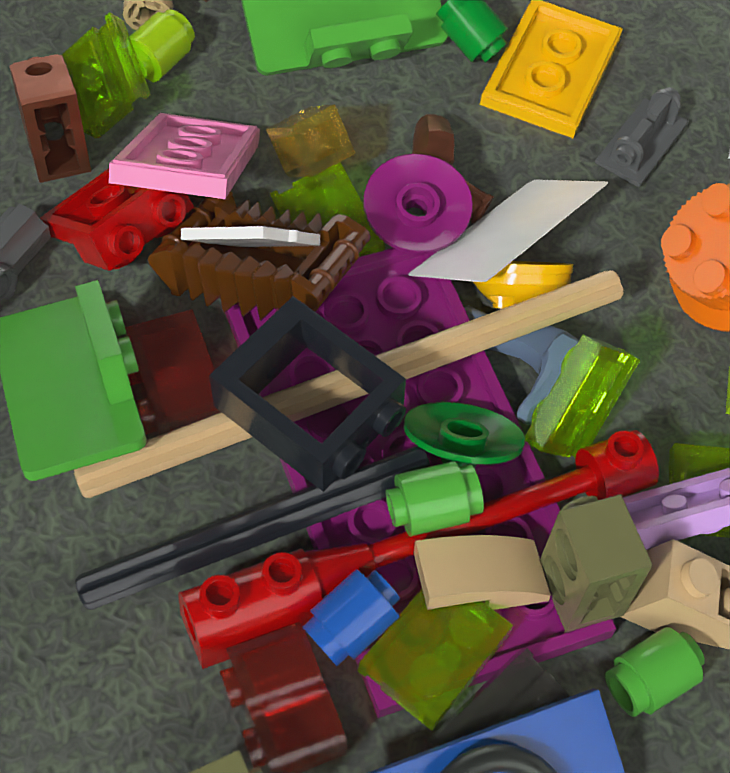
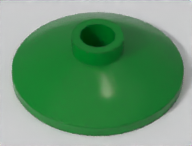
M453 402L423 404L411 409L406 414L404 421V432L414 444L440 457L443 463L455 461L458 466L472 464L473 467H476V465L507 462L518 457L522 453L525 444L524 433L514 422L496 412L469 404Z

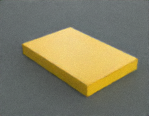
M531 0L482 93L480 105L574 139L621 38L623 28L542 0Z

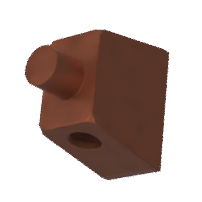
M55 54L45 57H32L10 65L18 106L39 183L92 172L77 94L63 56ZM49 122L60 123L65 134L58 140L49 141L45 135L44 125Z

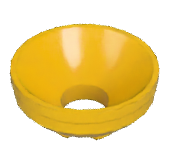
M512 261L487 282L473 283L493 303V308L503 309L571 284L573 264Z

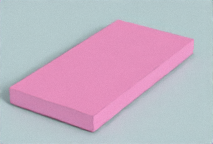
M160 113L110 162L109 183L226 199L258 148L260 128L252 125Z

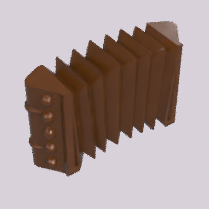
M230 191L226 199L206 197L197 207L190 210L182 223L171 234L163 237L162 243L149 255L148 263L169 287L172 295L180 297L189 289L190 298L194 301L204 293L207 307L220 298L224 313L239 303L243 317L257 306L259 319L262 321L272 310L276 309L277 312L293 296L316 312L359 259V253L370 240V233L364 226L350 217L340 214L333 216L324 226L320 213L309 224L304 212H301L292 222L289 209L278 219H276L273 206L262 215L259 201L251 208L250 201L247 199L237 207L233 194ZM265 226L298 230L300 232L320 234V246L237 247L207 244L204 242L181 240V228Z

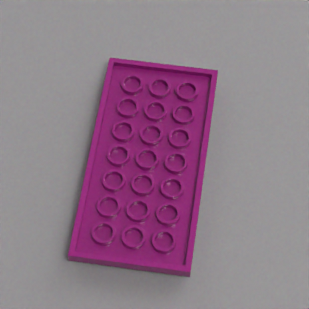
M395 248L359 257L316 311L317 314L375 356L470 321L451 279L408 275L436 252L414 254ZM239 303L225 312L237 347H240L275 314L276 309L272 310L262 321L259 319L257 306L244 317L241 314ZM305 348L258 395L265 397L333 372L336 369L310 349ZM485 351L406 379L404 398L406 413L404 418L390 435L383 437L379 434L366 448L365 457L359 467L417 446L404 432V421L406 414L411 409L423 404L453 402L478 406L508 418L521 429ZM370 394L294 421V423L322 443ZM526 437L523 451L518 457L503 463L476 465L474 467L480 482L484 503L546 481ZM425 451L431 466L443 464L440 457ZM280 459L293 493L314 485ZM386 497L306 527L314 550L360 543L369 545L406 531L404 525L394 527L390 518ZM554 503L470 535H496L534 540L539 558H541L560 509L558 504ZM413 555L376 569L401 598L392 606L400 618L355 660L377 718H381L612 638L617 628L613 620L610 619L565 632L551 596L549 601L491 611H487L485 600L427 610Z

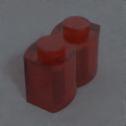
M300 622L226 648L230 668L219 671L231 709L243 705L251 727L240 732L252 768L265 766L267 773H300L346 755L347 739Z

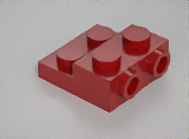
M108 168L41 216L40 219L49 226L52 238L73 244L85 263L111 271L131 263L141 253L144 245L153 238L165 236L175 230L184 220L186 213L192 210L194 206L188 194L109 183Z

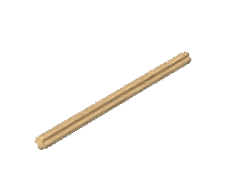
M604 271L376 355V357L400 375L409 379L620 300L624 294L620 277L615 271ZM338 370L262 398L294 422L369 393ZM219 413L148 439L146 445L139 451L74 469V476L81 494L85 498H92L252 438V436L226 415Z

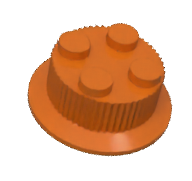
M716 183L707 189H703L702 193L698 192L696 196H692L691 200H687L686 204L682 205L680 210H677V215L673 216L670 227L667 228L662 236L661 248L665 256L663 261L666 262V272L669 273L672 289L683 311L693 320L707 328L730 332V183L727 185Z

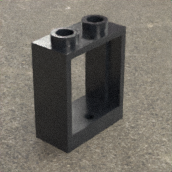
M294 296L209 375L214 407L323 492L338 477L342 480L350 477L362 463L366 454V448L379 434L383 437L390 435L401 423L406 413V407L404 406L406 378ZM305 348L310 349L370 394L322 443L258 395Z

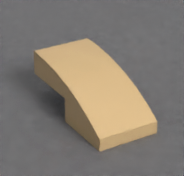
M469 535L415 541L414 557L427 610L485 600L487 611L546 602L550 599L551 595L534 540L510 536Z

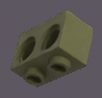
M621 494L598 500L596 496H585L565 505L559 511L540 558L551 598L565 632L624 616L653 566Z

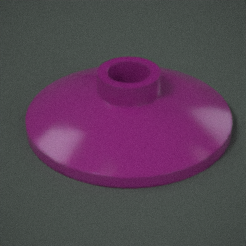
M425 154L401 155L383 163L368 180L363 200L365 217L373 232L389 246L414 254L437 252L456 242L469 224L473 206L471 191L463 176L447 162ZM419 208L424 212L425 216H414L409 214L407 210Z

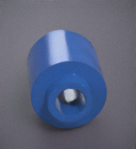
M355 569L310 610L314 616L302 628L332 662L338 666L348 656L353 660L357 658L400 618L392 606L401 598L376 570H373L365 577L359 570Z

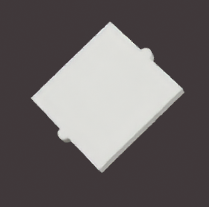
M265 226L181 228V240L204 242L207 244L237 247L320 246V234L300 232L298 230Z

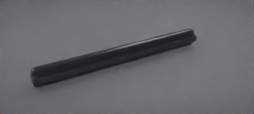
M414 446L359 467L347 479L342 480L338 477L324 492L315 485L82 573L75 579L78 596L87 609H96L386 497V490L395 488L394 478L396 474L430 467L431 464L425 451L419 446Z

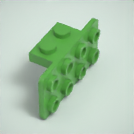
M241 0L256 68L260 74L265 76L321 66L324 68H337L347 65L352 61L367 58L384 60L402 52L441 46L448 37L441 28L443 22L436 15L442 7L440 0Z
M98 280L75 286L77 297L0 317V375L20 466L27 480L37 481L139 451L147 443L127 375L139 371L129 336L117 339V336L126 334L117 300L105 303Z

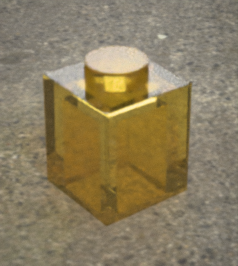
M335 104L308 107L266 129L288 177H313L356 154Z

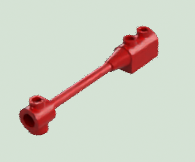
M637 430L617 431L609 439L579 449L575 457L576 470L485 502L483 513L470 516L469 523L411 537L405 531L369 545L360 543L311 551L298 549L290 553H276L268 557L265 562L228 575L211 576L203 584L178 593L180 614L201 668H208L304 632L305 630L302 626L314 616L310 610L355 569L367 577L377 568L413 556L416 540L467 536L584 492L587 496H596L598 500L620 494L623 498L653 487L659 480V467L654 450L641 432Z

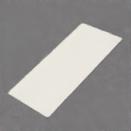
M533 180L466 229L456 242L445 249L437 251L408 275L487 282L599 192L608 182Z

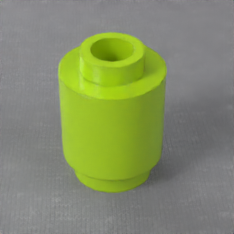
M171 9L166 10L164 13L157 12L122 43L123 63L129 73L140 80L159 81L189 53L191 43L195 38L190 22L181 13Z

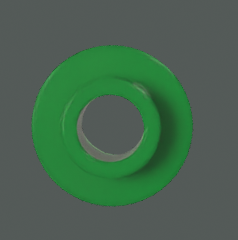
M448 0L436 13L443 22L441 25L443 31L471 63L478 57L487 63L507 44L502 36L509 28L484 0Z

